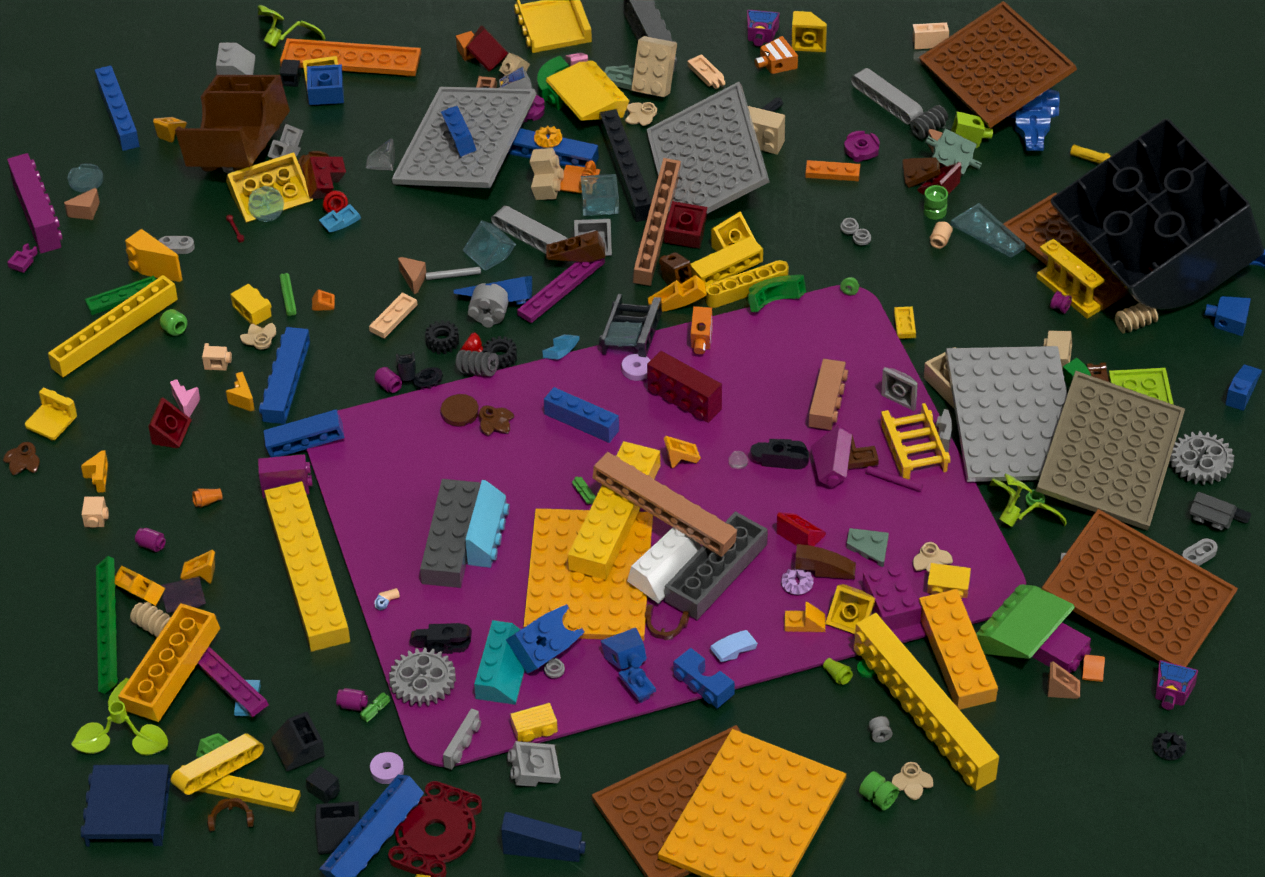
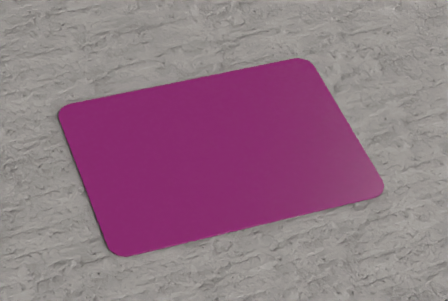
M841 285L807 292L800 298L772 301L758 312H751L750 307L712 316L710 349H705L704 354H696L694 349L691 348L692 322L656 330L647 354L650 360L660 351H663L722 383V410L709 423L698 419L695 415L682 410L675 404L667 402L657 394L651 393L648 390L647 378L640 381L626 378L622 373V361L631 354H638V350L634 347L609 345L606 354H602V346L596 345L569 352L558 360L545 358L497 370L492 376L477 375L433 386L431 389L425 388L424 390L421 389L338 410L343 423L345 438L306 450L404 734L415 756L428 764L444 767L443 754L471 708L479 711L481 726L477 732H474L469 747H465L460 762L454 766L508 752L512 749L515 741H517L511 725L510 713L542 704H551L557 719L558 732L550 736L534 738L529 743H542L702 699L703 697L700 694L693 692L686 683L678 680L673 673V661L689 648H692L705 658V672L702 675L713 676L718 671H721L735 682V689L823 665L828 658L840 661L858 656L854 650L855 634L825 624V632L785 631V611H805V603L809 602L825 613L826 623L837 585L845 584L864 591L862 588L863 572L883 568L878 565L876 560L870 557L866 559L859 553L847 549L849 528L889 533L884 567L901 563L918 601L920 597L932 595L927 593L929 573H927L926 569L916 571L913 566L914 557L920 553V549L925 543L933 542L940 550L949 552L953 563L947 565L971 568L968 597L962 598V601L972 624L989 620L992 614L1015 591L1016 587L1023 584L1026 585L1024 574L976 483L967 482L963 459L952 438L948 452L950 463H948L947 472H943L940 463L913 468L910 472L909 480L923 484L921 492L867 474L866 470L868 467L847 469V477L834 488L819 481L811 446L831 430L809 427V413L823 359L846 362L845 370H848V379L843 381V384H845L844 395H840L842 398L841 407L836 410L838 411L837 423L833 422L832 429L840 425L852 432L856 448L875 446L879 465L871 467L901 477L880 425L881 411L889 410L891 417L896 419L921 414L922 403H926L928 410L932 411L933 423L939 433L936 423L940 415L877 297L859 287L856 294L847 295L841 290ZM632 336L624 339L636 340L640 336ZM885 367L903 372L911 376L918 383L916 409L914 411L882 396V377ZM555 387L619 415V432L608 443L544 414V398ZM466 394L477 401L479 411L486 405L494 408L502 407L510 410L514 418L509 420L510 431L508 434L494 430L491 435L487 436L480 428L481 420L479 413L474 422L466 423L465 426H453L444 421L441 415V405L446 398L452 395ZM923 421L896 426V430L900 431V433L925 428ZM929 435L905 439L901 443L907 447L931 442ZM669 436L696 444L701 459L697 463L681 459L672 468L663 438ZM769 439L801 441L808 449L809 463L805 468L798 470L764 467L762 462H756L751 458L750 448L758 442L769 443ZM623 441L660 450V468L654 480L662 485H666L675 493L684 496L685 499L699 505L702 509L710 514H714L724 522L736 511L768 529V539L765 548L698 620L689 615L687 627L683 628L673 639L664 640L653 637L648 629L646 620L645 640L643 643L647 659L639 668L645 671L647 678L656 688V692L651 694L648 700L640 703L619 677L620 671H625L630 667L619 669L604 658L601 640L603 639H577L566 650L555 656L554 658L559 659L565 666L564 674L558 678H551L545 674V664L528 674L525 671L516 705L476 699L474 683L492 620L509 622L520 629L524 628L535 509L590 510L592 504H587L572 484V481L575 477H582L594 495L597 496L602 484L593 479L594 465L607 452L616 456ZM934 449L907 454V458L911 459V461L937 456ZM442 479L480 482V484L482 480H486L505 494L507 504H510L509 514L505 515L504 518L506 519L505 529L501 530V544L497 545V559L493 560L491 568L468 565L467 562L461 588L422 584L420 568ZM642 508L639 510V512H647ZM778 512L797 514L825 531L826 535L814 547L838 553L855 562V579L815 577V570H805L806 572H811L813 578L812 588L808 592L799 595L787 592L781 583L782 576L787 573L788 569H795L797 546L777 534ZM654 515L651 547L673 528ZM796 577L795 580L797 585H799L800 580ZM397 588L400 598L390 600L387 607L383 610L375 607V600L379 593ZM648 596L647 605L651 604L654 606L651 620L652 626L660 632L662 628L665 629V632L676 629L680 623L683 611L665 602V598L660 603H657ZM921 621L919 624L891 630L902 643L927 637ZM461 623L468 625L472 629L469 647L464 652L442 654V657L448 656V660L452 661L453 667H455L456 681L454 682V688H450V694L444 693V700L438 697V703L431 700L429 706H427L426 702H423L421 706L418 705V702L411 705L410 700L404 703L402 697L397 698L396 693H393L392 687H390L389 672H391V666H395V660L401 661V654L407 657L408 651L414 654L416 648H418L410 644L411 632L416 629H428L429 624ZM747 630L758 643L756 649L740 652L737 659L723 662L710 649L711 645L717 641ZM418 648L419 652H423V648Z

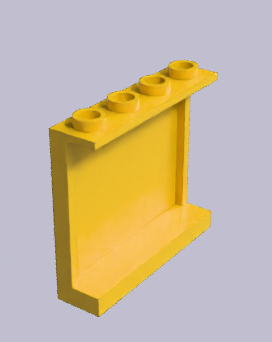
M516 0L514 11L515 14H518L519 25H522L523 36H526L527 47L531 48L532 53L592 42L591 27L580 0H541L521 4L520 0Z

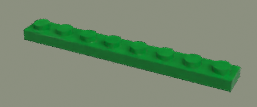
M107 556L96 566L98 691L103 694L114 688L118 682L114 558Z

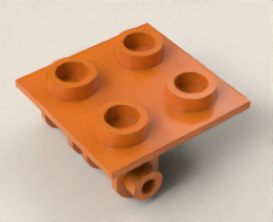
M592 160L588 161L585 167L566 164L564 178L560 183V190L592 195L600 169H596L595 162Z

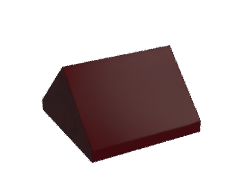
M483 25L479 27L466 45L468 51L488 71H491L508 54L507 50Z
M957 162L940 168V175L926 180L917 190L925 195V190L928 187L938 185L944 187L949 194L960 183L961 163Z
M163 397L160 399L148 426L151 442L154 445L179 448L192 419Z

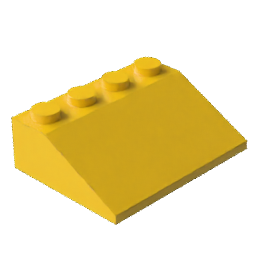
M578 62L546 78V82L581 121L600 119V112L617 109L620 118L624 117L629 99L611 81L606 73L601 70L596 62Z
M294 152L227 174V185L246 223L313 201V198H309L306 181Z

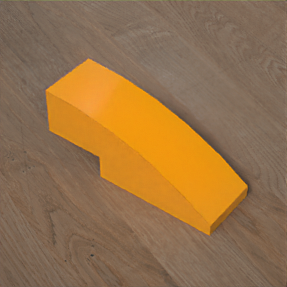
M697 275L682 284L676 280L650 296L648 303L652 304L654 297L661 298L662 312L686 306L707 296L705 282Z
M122 565L115 575V584L155 606L165 590L161 585Z

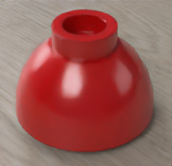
M330 191L324 197V209L328 213L332 210L338 213L348 206L346 195L341 191Z
M473 332L460 350L482 352L484 347L478 334Z

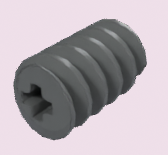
M936 105L913 119L910 123L911 129L918 139L923 140L925 136H928L929 129L939 130L946 125L948 114L942 106Z
M460 350L456 356L457 369L463 374L492 376L498 369L499 358L496 353Z

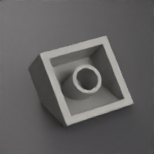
M219 43L216 62L217 75H253L256 57L238 43Z
M610 219L574 220L575 236L598 230L605 244V255H612Z

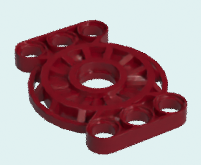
M432 781L425 787L426 796L420 798L416 807L408 812L404 822L399 823L395 828V835L399 846H394L389 850V863L395 868L415 875L446 877L445 862H450L460 857L468 850L474 840L476 831L474 815L482 811V800L476 794L438 781ZM432 789H439L440 793L437 795H431L429 791ZM451 795H457L459 797V799L454 802L448 800V798ZM470 802H477L478 806L475 808H469L467 804ZM470 821L472 823V830L468 828ZM434 823H440L446 827L444 833L439 836H430L426 833L425 828ZM399 829L403 831V837L401 838L399 837ZM397 853L404 855L401 860L392 858ZM421 860L423 864L419 867H414L412 862ZM434 867H441L443 869L438 874L431 872Z

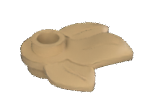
M651 102L628 104L627 110L630 114L625 119V122L632 125L638 123L642 126L648 125L657 114V108Z
M273 323L266 325L264 328L251 324L248 334L240 335L241 341L247 345H254L257 349H266L271 345V339L276 335V327Z
M927 542L921 547L920 553L914 557L913 566L916 571L926 569L927 573H929L931 563L947 565L953 563V559L949 552L940 550L933 542Z
M908 762L902 767L901 772L893 777L892 783L899 788V791L904 790L908 798L917 800L921 797L923 788L933 787V778L930 774L923 772L917 763Z

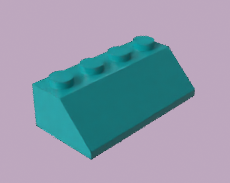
M492 620L474 683L476 699L516 705L525 669L506 641L507 638L521 630L513 623Z

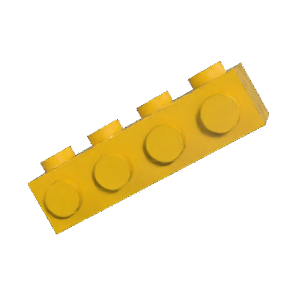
M752 236L742 239L735 244L691 263L692 277L697 275L705 282L706 288L711 283L729 278L763 262V248Z

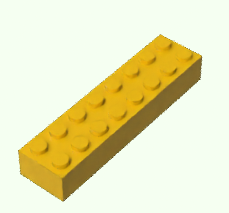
M623 441L616 455L622 461L634 466L637 470L651 476L653 479H655L660 468V450ZM602 484L568 553L569 570L606 580L641 507Z

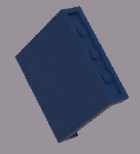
M93 765V772L89 774L88 778L90 791L86 792V803H88V806L84 808L83 812L85 825L81 826V838L85 839L86 847H90L91 839H152L154 846H163L171 783L169 765Z

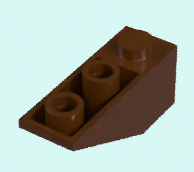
M598 230L547 244L546 256L548 260L592 262L606 258L605 244Z

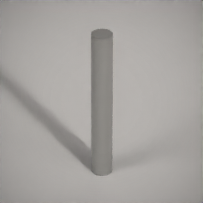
M480 267L429 272L426 273V280L481 274Z

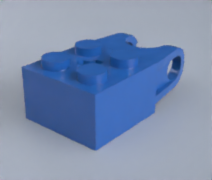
M567 604L544 614L506 639L527 674L566 650L585 632L583 628L570 631L564 627L562 618L569 609Z

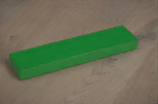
M154 276L127 284L86 298L85 303L91 315L115 308L156 279Z

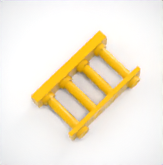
M1055 239L1040 246V250L1048 256V263L1046 268L1037 272V279L1053 292L1059 291L1064 296H1071V306L1087 319L1101 311V306L1093 300L1094 288L1104 283L1105 279ZM1055 262L1061 266L1060 273L1054 269ZM1068 273L1074 277L1073 283L1067 279ZM1080 283L1087 287L1086 294L1080 290Z
M922 403L921 414L896 419L891 417L889 410L881 411L880 425L901 477L910 479V472L913 468L940 463L943 472H947L950 455L944 450L933 423L932 411L928 410L926 403ZM921 421L925 425V428L901 433L896 430V426ZM929 435L931 442L907 447L901 443L905 439ZM934 449L937 455L913 461L907 458V454Z

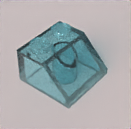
M616 174L580 176L583 216L619 214Z
M481 220L463 248V251L486 271L506 260L516 244L495 224Z

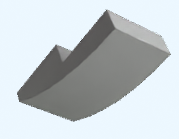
M944 409L942 416H938L936 427L939 428L938 435L945 452H949L952 423L949 411Z

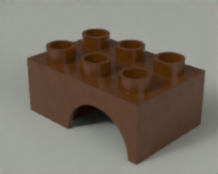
M216 75L200 96L202 102L201 127L181 128V126H178L175 130L186 167H201L203 171H213L219 167H232L234 171L253 166V162L261 151L266 148L268 141L280 128V124L290 112L280 75Z

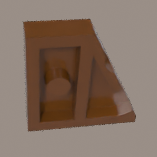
M936 157L903 159L905 182L909 188L941 174L939 161Z

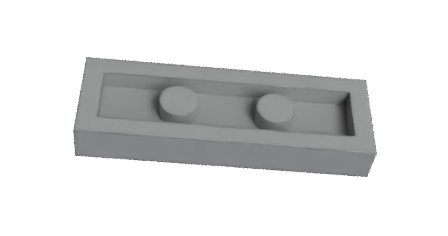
M472 708L443 754L444 767L452 770L454 765L460 762L465 747H469L474 732H477L481 726L479 711Z

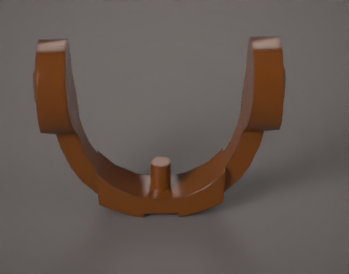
M651 604L647 605L645 618L648 629L653 637L671 640L683 628L687 627L689 612L684 611L676 629L665 632L664 628L661 629V632L656 630L651 624L654 606Z
M239 798L220 800L213 808L211 814H208L209 831H215L216 816L218 812L227 807L229 810L232 807L243 809L247 815L248 827L254 826L252 810H249L247 804Z

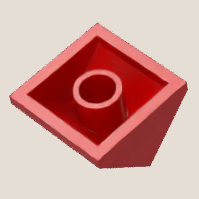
M778 512L777 534L796 546L797 544L815 546L826 535L825 531L797 514Z

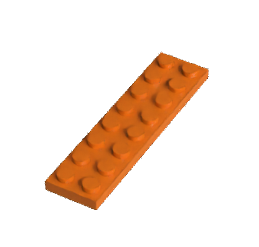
M287 38L280 59V65H282L283 59L300 60L301 68H303V60L337 56L338 65L342 64V71L415 76L421 56V48Z

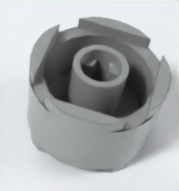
M482 283L476 286L473 291L468 315L477 322L482 323L483 326L492 327L504 319L509 302L508 294L504 288L497 284H491L490 286Z

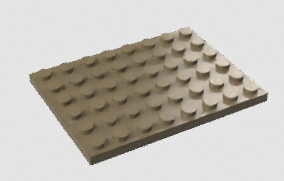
M1075 371L1036 491L1093 512L1100 509L1119 521L1148 530L1185 408Z

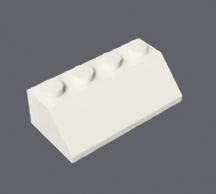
M672 528L631 566L627 581L651 599L660 603L665 598V585L696 554L701 546L687 535Z

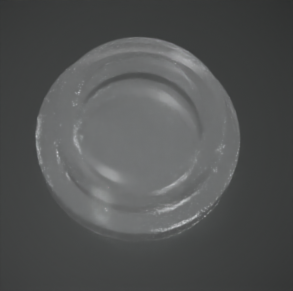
M735 451L729 457V465L734 469H742L748 464V458L742 451Z

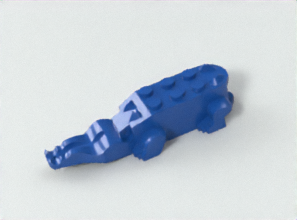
M1048 89L1007 116L1016 118L1015 131L1023 138L1026 151H1044V138L1050 131V118L1059 116L1060 98L1058 91Z

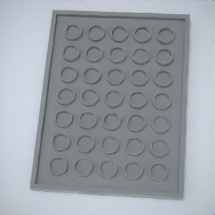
M740 82L647 129L658 176L663 158L681 161L680 176L673 201L708 207L707 213L769 183Z
M439 87L392 177L393 184L490 188L536 96L535 89ZM454 106H458L477 150L461 157L441 114V111Z
M1058 346L947 348L945 354L967 482L991 481L992 478L999 481H1007L1004 476L1005 473L1017 480H1039L1067 397Z

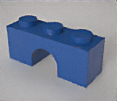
M458 106L441 111L446 128L453 138L460 157L477 151L472 135Z
M689 648L673 661L675 677L686 683L693 692L700 694L707 703L714 705L716 708H719L735 694V682L723 672L718 671L713 676L702 675L705 672V658L692 648Z

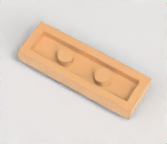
M401 293L369 326V331L385 338L418 305L417 300Z

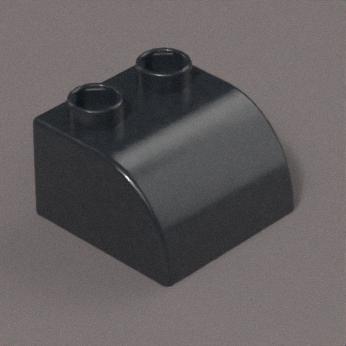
M1163 119L1051 198L1054 210L1127 292L1137 302L1149 308L1173 309L1192 303L1264 254V246L1248 200L1169 119Z

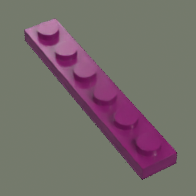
M605 258L592 262H575L517 309V314L532 323L605 263Z
M208 646L197 666L251 717H254L267 707V700Z

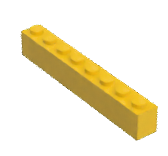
M162 275L48 352L51 368L60 376L65 377L178 300L175 284Z

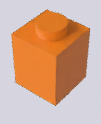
M472 31L456 35L457 50L464 61L475 58L466 48V45L474 36Z

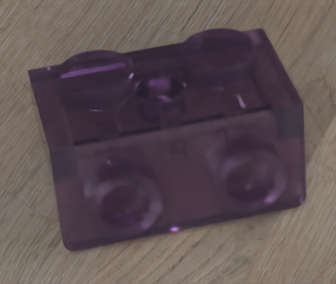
M199 577L161 585L165 588L162 596L166 613H174L180 603L195 608L206 604Z

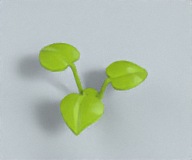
M258 5V15L273 17L271 29H269L263 40L265 43L276 47L279 40L283 41L284 37L296 26H303L319 34L325 41L323 32L305 21H297L281 35L282 31L275 28L277 19L284 21V18L276 11L263 5Z
M1007 473L1004 474L1008 485H1017L1018 490L1016 492L1003 482L994 478L991 479L990 486L1005 488L1010 495L1008 505L999 518L1006 524L1013 527L1018 518L1022 520L1027 513L1035 507H1039L1057 515L1064 526H1066V519L1060 512L1041 502H1035L1023 513H1019L1021 509L1016 507L1015 503L1018 497H1020L1019 494L1022 488L1032 493V490L1023 482Z
M125 678L116 686L109 697L108 710L110 716L107 717L106 729L104 730L103 726L99 723H88L80 728L71 744L76 750L83 753L91 754L103 751L110 744V738L106 733L109 732L112 721L117 724H121L124 721L128 723L134 734L137 735L132 741L133 748L141 755H153L168 747V739L163 730L156 725L146 724L141 728L140 732L136 730L129 716H127L124 703L118 698V695L129 680Z

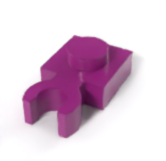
M26 243L23 246L22 252L16 251L7 262L8 267L24 273L33 262V257L37 255V247L34 246L33 249L29 250V244Z

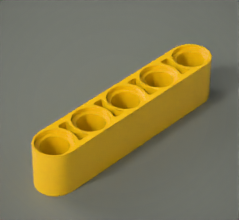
M781 260L711 283L706 287V304L711 308H717L746 298L750 293L749 288L752 285L766 279L788 275V263Z
M243 734L177 769L171 776V783L186 795H190L259 758L264 751V745L251 735Z

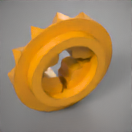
M547 125L546 128L540 127V130L535 131L534 141L541 147L550 148L557 146L562 141V134L560 129H556L555 126L550 128Z

